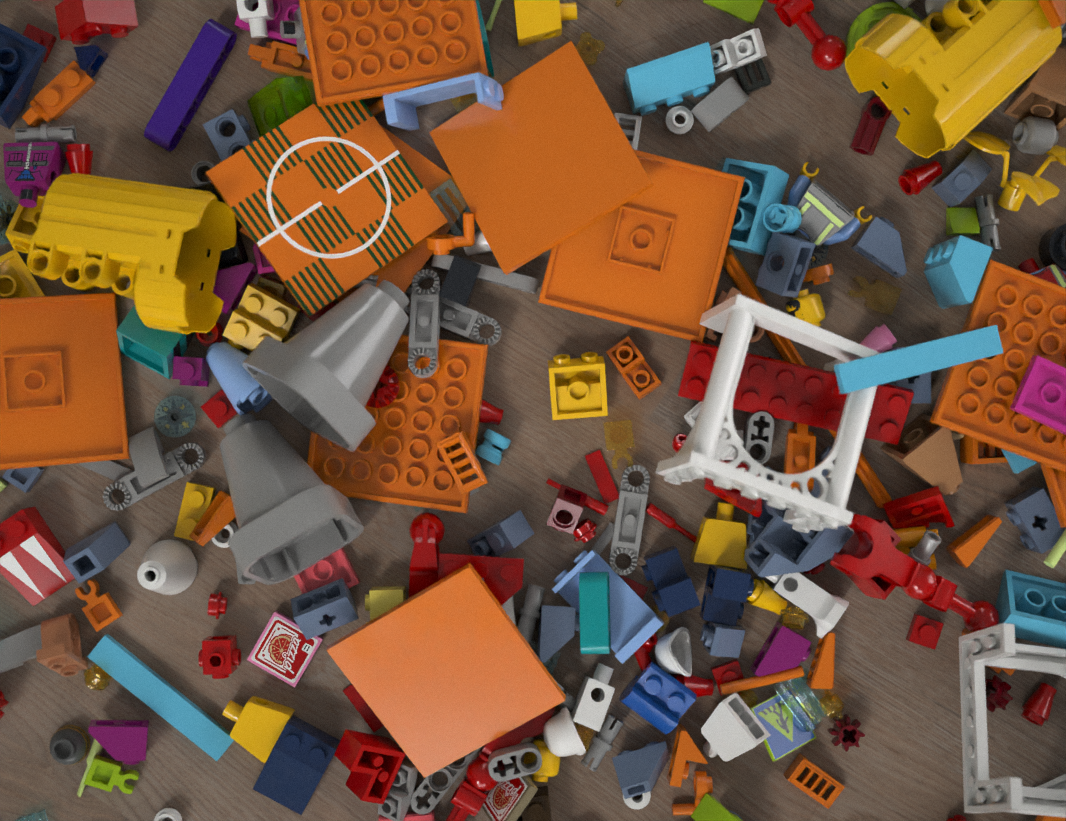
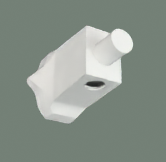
M798 572L766 577L774 583L771 587L774 591L813 618L816 624V635L821 639L832 630L849 605L847 600L837 595L829 594Z

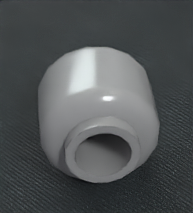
M1034 116L1025 117L1015 126L1012 135L1013 143L1016 144L1020 152L1035 155L1046 154L1047 151H1050L1057 144L1059 133L1052 120Z

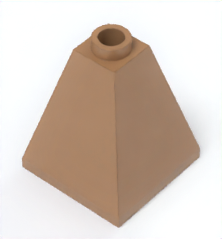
M1058 46L1054 55L1027 79L1005 108L1004 114L1021 121L1029 116L1048 118L1054 122L1057 131L1066 124L1065 46Z
M922 413L903 428L898 445L886 442L880 449L930 487L938 486L943 495H952L958 491L959 484L963 480L951 430L931 423V416Z

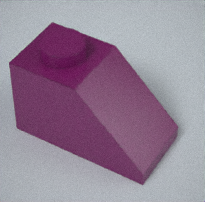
M245 263L217 271L213 293L224 301L223 313L232 315V312L237 309L248 284L252 283L258 272L257 266ZM202 282V284H201V289H200V290H203V285H204L203 282Z
M777 621L750 669L755 675L760 677L798 667L801 661L804 662L811 652V647L809 646L812 642Z
M91 719L88 732L116 761H123V764L135 765L139 764L140 761L146 760L149 720Z

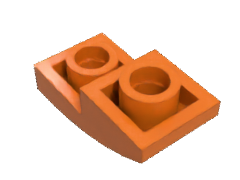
M629 336L606 351V354L638 400H641L662 385Z

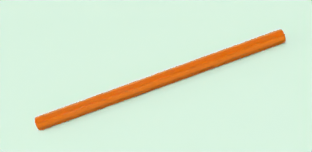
M727 247L723 266L739 291L742 292L741 294L768 306L732 248ZM765 329L784 361L806 366L790 339ZM829 430L833 438L836 439L837 431ZM860 452L855 472L877 507L884 508L883 504L892 501L863 453Z

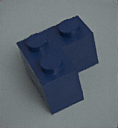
M674 545L643 557L646 564L642 565L641 568L647 582L653 581L656 590L651 593L660 612L665 611L668 617L701 605L691 578L687 575L679 552Z
M709 564L699 616L706 621L736 626L737 619L741 620L743 616L744 603L741 602L746 603L747 596H751L753 592L754 579H751V574L743 568Z

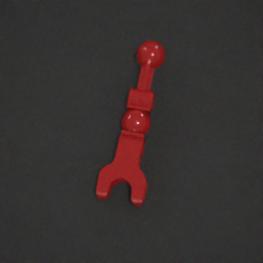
M766 0L770 4L776 5L774 11L777 12L784 25L792 27L796 24L812 44L811 58L815 66L821 70L832 71L839 68L845 62L847 56L845 42L836 35L825 34L810 14L814 11L812 0Z
M853 514L851 524L848 527L858 536V548L852 555H840L835 552L830 561L833 567L846 575L862 579L871 578L876 575L888 583L902 588L909 597L920 600L936 610L946 612L947 609H950L963 617L965 627L971 632L999 625L998 610L991 603L984 600L971 603L955 593L958 587L956 584L942 576L936 575L929 566L916 562L893 547L890 532L885 525L868 516Z
M555 707L482 746L479 751V757L473 759L468 764L466 777L462 779L450 802L454 804V807L445 821H465L469 814L474 817L477 815L488 796V791L494 789L499 783L489 774L487 764L489 755L495 750L520 744L527 737H535L541 734L545 723L552 717ZM497 761L499 771L504 770L505 764L503 761Z

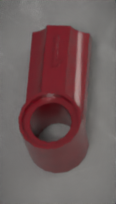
M880 97L870 100L861 110V118L849 146L854 152L868 156L874 154L886 120L892 114V110L887 108ZM871 106H877L881 110V118H876L872 115Z

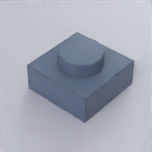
M42 467L8 469L2 478L23 492L28 493L45 469Z

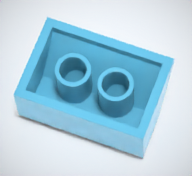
M709 42L626 69L623 86L633 115L641 113V116L655 112L657 106L667 103V106L671 107L682 103L684 97L693 95L694 98H698L710 93L709 89L715 83V75Z
M726 158L722 172L745 177L727 247L765 256L767 244L773 232L765 227L763 214L771 204H781L789 174L776 166Z
M959 235L928 249L924 258V263H926L924 273L939 307L947 309L972 303L991 255L992 247Z
M1005 570L995 606L1000 618L999 624H1014L1016 638L1066 649V583Z

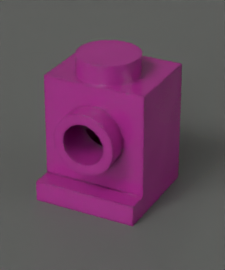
M174 356L172 379H180V385L209 387L210 367L205 358Z

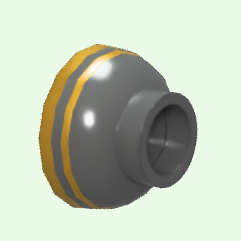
M63 726L51 737L49 743L50 753L53 759L60 764L75 765L84 760L88 755L90 739L87 733L78 726Z

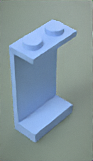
M477 72L383 95L387 124L407 131L419 129L416 107L476 92L478 103L497 111L502 110L503 89L498 81Z
M584 550L573 561L576 566L570 572L565 569L554 579L557 585L552 590L555 593H559L572 607H576V612L580 615V572H609L611 649L616 653L615 657L623 664L664 622L611 569L610 565L595 550H591L589 553Z

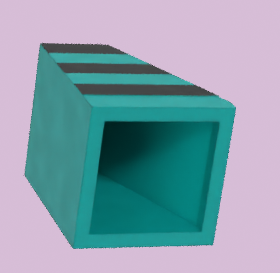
M135 305L116 330L120 352L123 355L168 379L173 375L174 356L183 357L195 335V332L182 334L149 328L140 319Z

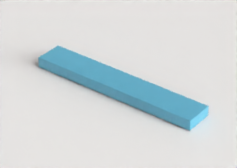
M992 325L834 365L840 394H846L1002 354L1003 349L997 325Z
M109 634L104 635L87 656L214 760L218 761L234 741L227 729Z

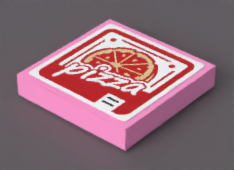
M276 610L247 660L289 685L296 687L324 637L318 635L306 640L296 621Z

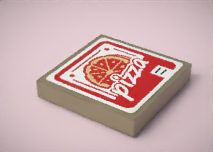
M512 758L514 768L518 767L516 760ZM528 775L499 782L494 789L488 791V796L482 805V809L490 821H517L538 791V788Z

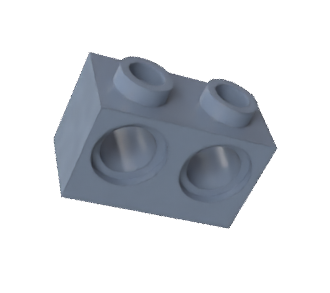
M233 109L203 124L221 161H224L255 141H252L247 132L251 130V127L243 114L239 116ZM229 125H235V133L230 137H225V128Z

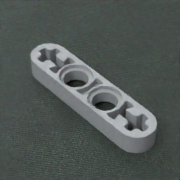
M433 255L431 266L449 271L454 256ZM480 264L482 266L478 280L536 294L539 283L538 279L515 272L506 275L502 269Z
M480 748L467 754L463 762H453L438 770L447 774L448 781L446 784H435L432 779L433 774L423 778L413 792L410 802L412 809L418 814L431 812ZM430 787L433 791L428 798L429 805L426 803L422 804V806L419 805V798L417 796L423 797Z

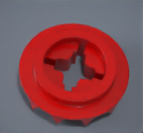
M386 365L378 381L387 384V386L379 388L377 394H375L374 389L366 406L382 408L388 406L396 399L400 388L399 378L396 372L388 365Z

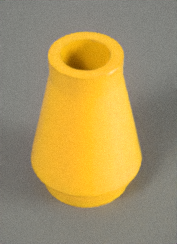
M754 579L752 595L747 596L748 603L781 615L787 607V601L776 593L764 580Z

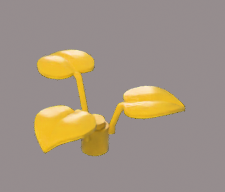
M971 131L963 138L984 152L1001 154L1003 156L1002 181L999 186L1004 189L997 202L1001 207L1010 211H1019L1026 194L1038 206L1059 194L1060 189L1039 176L1051 162L1058 161L1066 166L1065 147L1055 145L1050 151H1047L1046 154L1050 156L1044 161L1033 177L1016 171L1012 172V179L1008 181L1010 153L1007 151L1010 149L1008 143L993 134L980 131Z

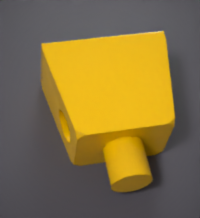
M514 0L518 47L559 37L562 34L561 21L577 20L576 2L560 4L559 0Z
M718 502L716 518L703 516L690 559L693 562L747 569V563L744 560L745 549H747L746 524L742 521L733 520L735 505Z
M252 696L247 701L245 707L230 700L222 715L236 722L230 737L261 762L266 763L286 723L292 717L295 710L257 696Z

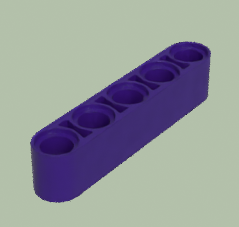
M209 19L204 24L144 131L146 139L169 152L176 148L234 47L237 39L236 32L213 19Z

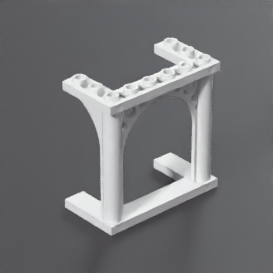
M740 294L704 312L699 324L723 334L704 401L697 420L681 449L674 457L658 462L655 473L664 476L666 482L680 485L685 481L692 482L693 479H704V477L714 480V485L718 487L739 489L742 496L751 499H758L760 497L768 501L767 505L777 509H785L786 507L790 510L785 511L783 521L792 524V529L799 532L809 533L810 530L823 531V528L837 529L838 526L851 524L853 513L847 511L846 506L877 386L847 394L837 436L831 451L816 467L800 474H782L771 471L760 465L747 453L734 427L733 400L754 325L837 358V360L825 364L824 370L835 372L834 365L881 353ZM724 429L728 433V439L718 442L719 437H723ZM725 446H731L736 451V456L730 463H724L719 459V452ZM742 461L748 465V470L745 471V468L735 467ZM824 469L829 471L826 477L821 475ZM767 474L772 477L771 481L766 480ZM810 477L819 484L820 495L818 498L813 497L808 491L807 481ZM791 483H798L799 490L797 488L791 489Z
M1007 623L960 636L959 666L964 813L1009 812L1066 818V789L1022 786V778L989 779L985 666L1044 672L1066 679V649L1015 643L1014 624Z

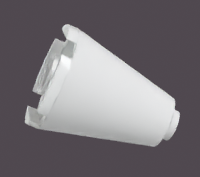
M167 539L159 541L146 551L137 572L138 581L144 588L160 594H178L192 585L197 576V559H195L191 548L179 540Z

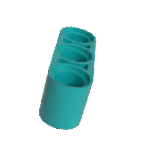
M580 572L581 654H610L609 572Z

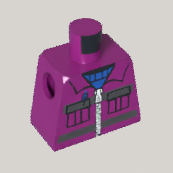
M58 142L4 143L3 145L6 184L12 193L19 197L20 205L27 208L36 207L38 196H45L54 180L62 175L66 163L64 152Z

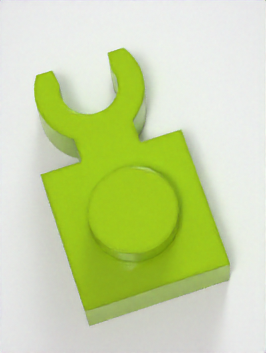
M95 754L84 784L111 792L113 786L116 785L119 786L123 793L132 794L134 786L128 785L125 780H137L139 772L132 769L121 771L122 762Z

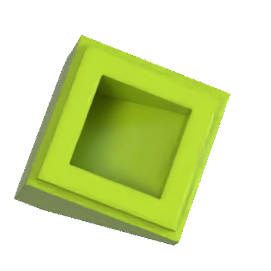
M946 208V236H975L980 234L975 208Z

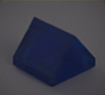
M97 45L74 47L80 69L91 77H95L107 59L108 54Z

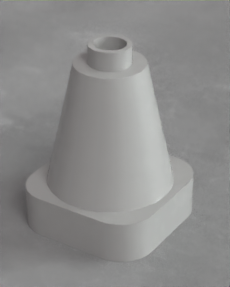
M383 280L378 287L364 284L285 343L265 336L242 365L280 406L299 423L319 436L354 452L376 425V421L365 409V406L409 321L407 314L403 310L408 305L409 299L402 290L387 280Z
M244 414L234 418L225 425L224 432L226 437L220 443V451L239 529L230 537L228 545L244 576L265 585L283 582L348 545L363 532L364 527L349 499L331 485H326L270 421H257L253 414Z

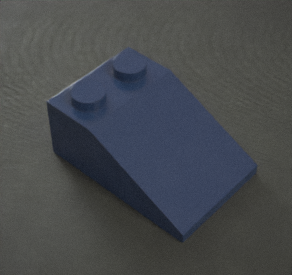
M1 23L0 125L11 129L25 107L47 48Z
M292 715L272 749L253 790L302 815L333 758L340 740Z

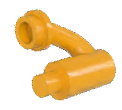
M926 527L893 529L901 538V541L895 548L908 556L909 547L917 546L925 531H927ZM937 529L929 530L936 533L939 536ZM933 553L928 566L932 570H937L936 558Z

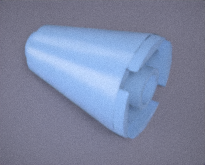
M216 342L208 348L206 362L233 408L240 416L247 414L251 410L257 413L272 401L273 397L243 367L242 363L248 357L247 354L229 345L227 342Z

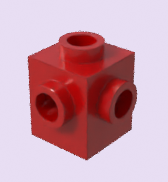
M236 635L208 636L202 641V650L199 651L198 662L199 666L203 667V675H212L213 679L228 678L229 674H232L237 669V666H240L241 649H237Z

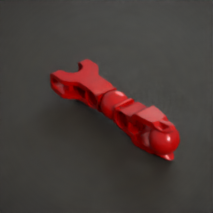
M421 513L410 524L409 532L414 542L409 567V598L437 582L440 553L439 543L444 537L445 528L442 520L433 513Z

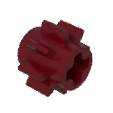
M994 675L993 679H985L986 708L990 712H994L995 708L1006 710V705L1009 701L1013 700L1008 693L1012 687L1006 681L1002 682V679L997 675Z
M844 714L843 719L840 720L833 718V728H829L827 731L835 736L831 741L834 746L842 743V748L846 752H848L849 747L854 745L859 748L858 741L860 737L865 736L862 731L857 729L861 725L860 721L855 719L851 722L847 714ZM844 729H847L850 733L847 737L843 734Z

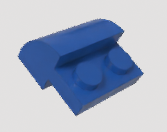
M651 661L639 677L636 675L620 694L619 701L662 733L668 734L678 725L680 717L695 702L697 694Z

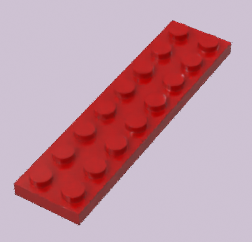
M691 340L678 389V396L704 401L719 346ZM746 353L734 395L733 408L752 413L763 411L769 413L774 418L838 432L848 393L840 394L835 372ZM886 383L878 385L864 438L898 445L914 395L913 390Z

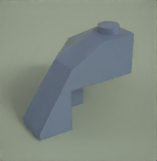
M769 466L766 467L767 469L776 472V471H775L774 469H772L771 467H769ZM767 474L766 480L771 481L772 477ZM762 499V513L760 517H755L748 513L747 534L750 535L749 548L745 549L744 560L760 577L809 571L832 558L835 552L838 553L854 532L846 525L838 526L837 529L823 528V531L810 530L809 533L792 529V524L783 521L785 511L790 509L786 507L785 509L771 507L767 505V500Z

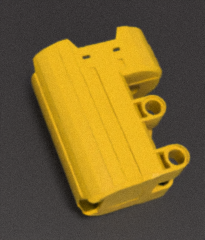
M949 0L943 6L942 13L933 12L920 22L907 15H886L856 42L855 49L845 58V68L858 93L873 90L887 108L892 110V114L900 122L895 137L915 154L929 158L940 150L947 151L957 145L1049 60L1061 44L1062 31L1061 27L1052 29L1038 0ZM882 82L888 87L887 89L882 85ZM903 108H905L909 112V115H907Z
M80 173L62 174L54 180L44 197L37 228L30 243L27 267L31 273L49 280H56L61 277L66 286L83 292H88L95 286L100 288L112 286L116 294L134 300L140 319L149 328L182 334H191V332L208 333L215 326L223 308L224 301L215 295L213 290L221 251L236 245L237 219L229 206L224 202L218 201L215 194L209 191ZM210 249V250H211V251H210V256L207 257V255H208V250ZM202 282H203V283H204V285H203V290H200V289H201V284H202Z

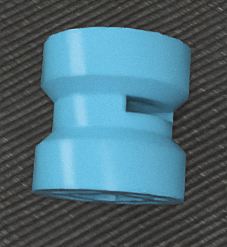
M771 204L763 214V223L772 232L793 233L799 228L802 221L799 209L792 205Z
M487 428L483 435L485 440L482 445L477 447L475 454L499 465L503 459L502 453L504 449L509 447L512 440Z

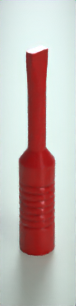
M549 478L546 484L558 490L561 484ZM588 495L586 497L584 506L602 515L606 514L608 505Z
M651 502L646 506L645 512L666 527L674 528L694 543L696 542L697 537L679 526L673 517Z

